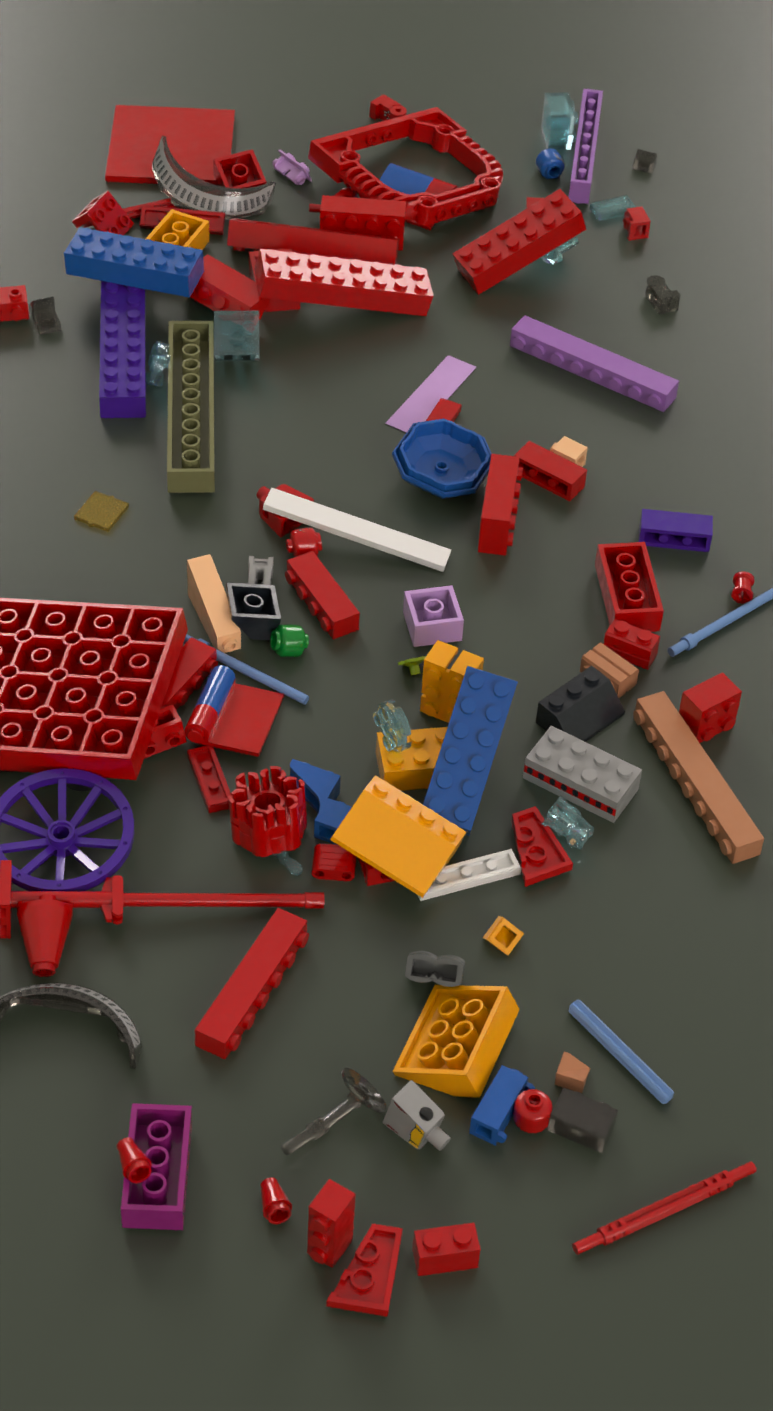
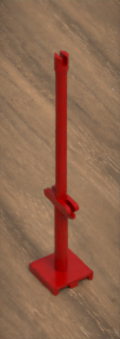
M12 860L0 861V938H11L12 908H17V903L20 901L37 900L43 894L55 895L56 900L70 903L73 905V908H101L106 923L113 922L116 925L123 922V907H304L305 909H324L325 903L324 892H305L304 894L123 893V877L120 875H115L113 878L106 877L101 891H12Z

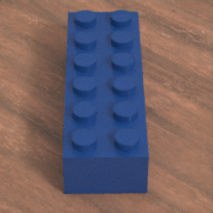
M79 227L64 252L66 274L189 298L204 273L203 250Z
M470 666L466 668L423 803L427 808L466 831L465 835L470 836L518 681Z

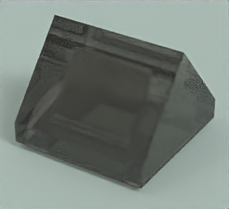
M638 149L632 169L652 174L656 167L657 153Z

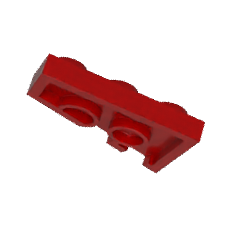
M536 806L512 814L511 821L524 887L572 870L573 862Z
M379 1224L371 1225L356 1250L349 1267L344 1270L340 1277V1282L334 1292H331L328 1297L326 1307L388 1317L403 1228Z

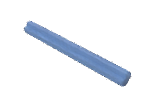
M581 1000L571 1003L569 1013L662 1104H666L673 1098L674 1091Z

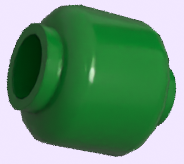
M281 624L276 630L272 631L270 645L272 650H275L276 654L280 657H299L304 652V649L308 648L309 637L299 625Z

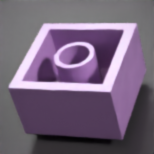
M452 585L404 591L403 614L413 647L433 645L437 640L444 643L462 641L464 619Z

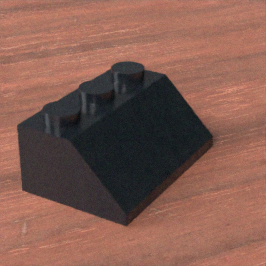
M590 666L538 702L536 723L545 731L550 726H553L586 742L625 714V710L610 679L593 666Z

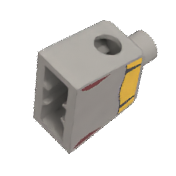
M410 1080L392 1098L383 1124L416 1149H421L429 1141L435 1148L441 1151L451 1139L440 1128L445 1116L444 1112L414 1081Z

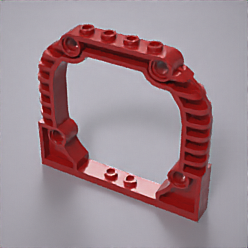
M438 107L318 138L310 142L308 159L336 183L344 182V185L351 188L355 194H359L360 198L406 201L405 220L416 221L422 225H431L496 205L503 181V170L499 161L495 160L492 154H488L487 150L480 148V145L473 142L472 138L465 136L466 129ZM408 136L413 141L432 145V148L436 151L448 152L477 176L474 184L440 194L420 192L409 195L396 191L380 181L360 164V155L355 151Z

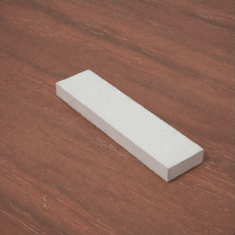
M512 849L447 865L425 896L422 898L418 895L420 901L521 875V867Z

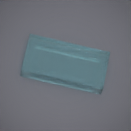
M627 195L590 203V210L598 221L622 216L627 208L636 207Z

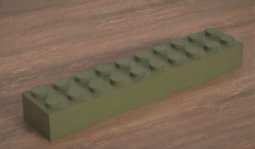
M169 321L168 493L215 492L213 321Z

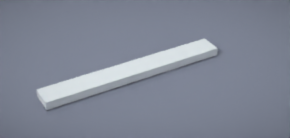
M272 487L263 505V510L442 572H444L451 553V549Z

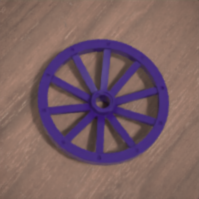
M78 769L46 770L18 781L0 797V826L1 823H5L42 838L0 844V861L8 860L4 853L46 848L21 870L12 865V883L27 891H87L105 882L106 877H112L130 854L135 835L134 818L130 804L114 784L99 775ZM67 783L92 788L70 822L67 821ZM58 784L57 821L54 822L32 793L33 790L47 785ZM101 793L116 806L117 810L77 828ZM24 796L48 830L6 813L16 801ZM122 818L123 833L121 840L82 837ZM77 847L116 850L103 865L98 867ZM53 854L57 856L55 880H45L30 876L32 872ZM72 855L90 873L64 880L66 857Z

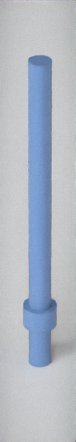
M773 588L694 634L689 633L680 639V642L668 648L669 655L674 657L684 650H691L697 646L699 641L772 600Z
M186 634V637H185V640H184V644H185L192 636ZM201 638L197 639V640H199V641H201V642H203V643H205V644H207V645L210 646V643H209V642H207V641H205V640H203V639H201ZM216 649L217 661L283 693L303 705L307 704L309 700L308 695Z

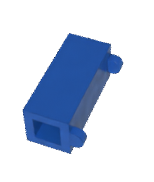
M502 1065L471 1117L469 1133L495 1146L497 1142L504 1143L507 1139L504 1130L513 1116L517 1096L523 1091L535 1089L534 1085L528 1082V1077L516 1069H510Z

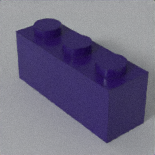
M642 509L639 524V542H645L646 546L702 552L710 551L713 536V516Z

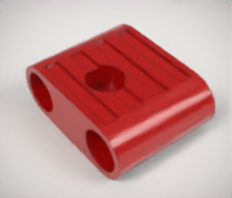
M317 844L314 847L311 874L317 879L351 881L355 877L357 856L339 845Z

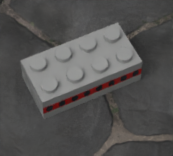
M550 726L525 758L523 779L614 823L638 791L642 769L560 729Z

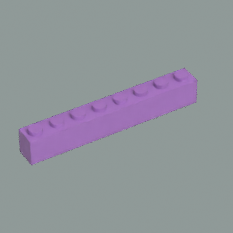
M583 89L569 190V199L577 204H589L603 91Z
M526 315L511 329V347L664 412L676 399L679 380Z

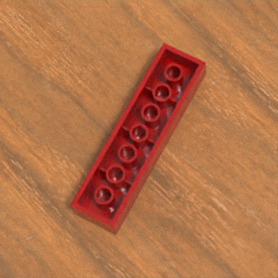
M260 249L254 268L259 298L427 316L434 297L427 269L421 267Z

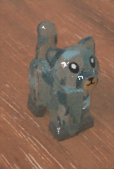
M559 796L542 822V825L549 826L559 835L565 836L569 846L582 849L587 839L594 832V827L582 818L581 812L576 807L568 804L562 796Z

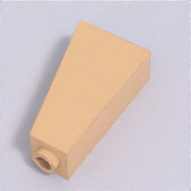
M208 554L187 560L188 596L213 647L223 653L241 649V630L231 620L228 598L211 555Z

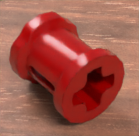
M741 571L733 576V584L735 586L731 597L735 602L744 604L753 599L751 587L754 585L755 579L751 573Z

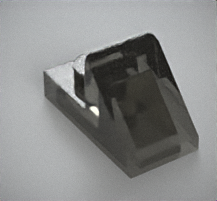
M54 297L33 300L29 304V310L40 335L61 331V323L55 311Z

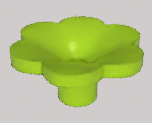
M426 656L407 659L397 663L398 666L409 667L411 675L421 673L419 664L424 661Z

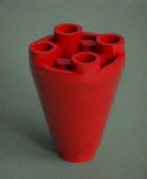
M43 894L37 900L18 902L17 916L30 968L33 969L32 973L39 977H49L55 974V969L59 965L73 918V905L56 900L55 895Z

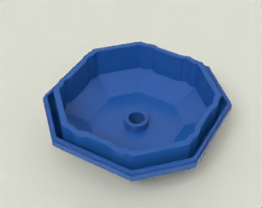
M446 419L413 423L392 452L394 461L404 481L442 499L475 493L488 475L492 454L483 436Z

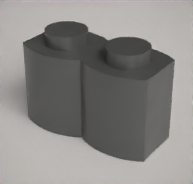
M414 951L407 957L405 977L420 983L433 980L437 984L446 987L459 986L463 981L465 960L454 955L437 957L435 954L427 951Z

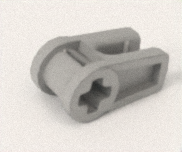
M249 556L248 584H257L258 580H262V585H271L274 557L254 559V556Z

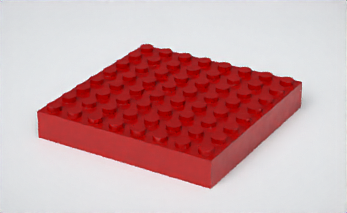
M0 598V770L39 773L46 770L66 768L88 771L103 778L137 780L188 631L183 608Z

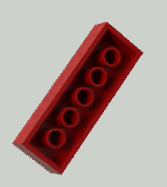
M558 189L452 254L458 271L479 295L587 229L582 212L561 189Z

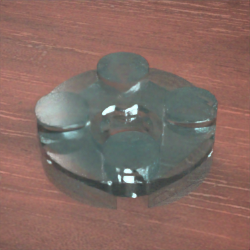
M156 341L152 347L148 361L150 372L146 373L147 385L162 387L163 368H168L170 362V355H168L169 344Z
M390 699L378 705V711L373 712V719L384 735L383 744L386 750H394L399 753L411 747L412 741L407 743V736L411 735V730L402 708H395L392 705L395 701Z

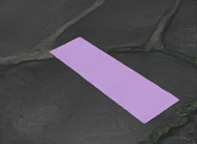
M448 355L385 424L407 432L413 423L426 421L441 398L447 400L474 371L476 366Z

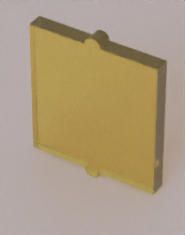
M94 491L74 515V519L88 524L89 527H96L109 532L128 509L129 503L116 499L113 495L108 496Z

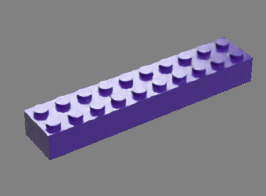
M101 281L100 418H146V289Z

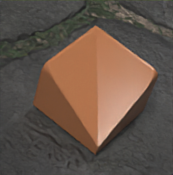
M564 1051L554 1085L582 1093L590 1068L570 1053Z

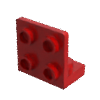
M109 191L94 198L72 221L76 228L84 224L86 226L92 224L98 231L125 235L134 225L133 221Z

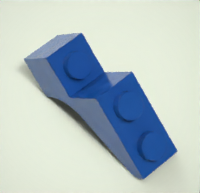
M292 759L290 762V776L297 777V785L298 780L302 779L304 781L306 801L318 814L314 821V837L338 845L330 839L352 808V806L346 805L341 801H335L340 793L341 776L312 766L309 763Z

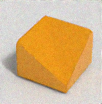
M498 916L483 936V939L508 956L524 933L505 918Z

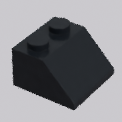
M226 582L231 620L250 639L270 640L272 631L276 630L281 622L275 585Z

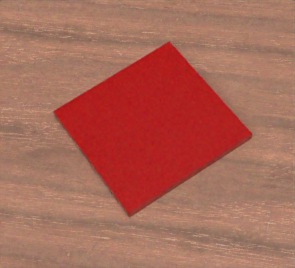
M116 105L105 182L162 184L155 171L154 157L163 137L166 159L178 177L188 185L218 186L213 175V162L215 158L231 155L235 110Z

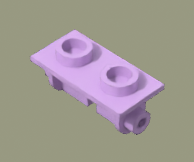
M278 150L281 156L272 163L276 171L282 175L286 174V177L296 185H302L305 179L310 182L312 181L309 175L310 170L303 162L298 163L290 153L286 154L282 150Z

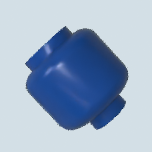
M545 149L536 158V166L544 178H557L564 171L565 163L560 153L555 149Z

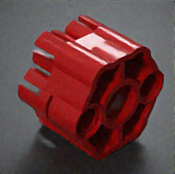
M270 766V782L268 769L265 768L260 772L261 785H259L257 773L248 772L249 787L246 785L245 774H239L236 777V789L231 792V796H228L232 840L235 844L241 845L258 857H267L272 854L297 849L301 845L304 830L307 828L305 783L300 779L297 785V777L289 776L286 778L285 771L281 770V767Z

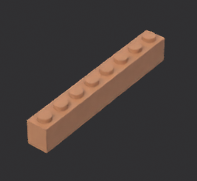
M662 691L637 699L636 708L633 712L636 724L642 727L648 742L654 745L660 760L666 763L672 778L676 779L680 784L684 796L689 798L696 814L707 825L709 834L714 836L719 843L721 852L727 855L732 864L759 856L764 842L763 835L666 693Z

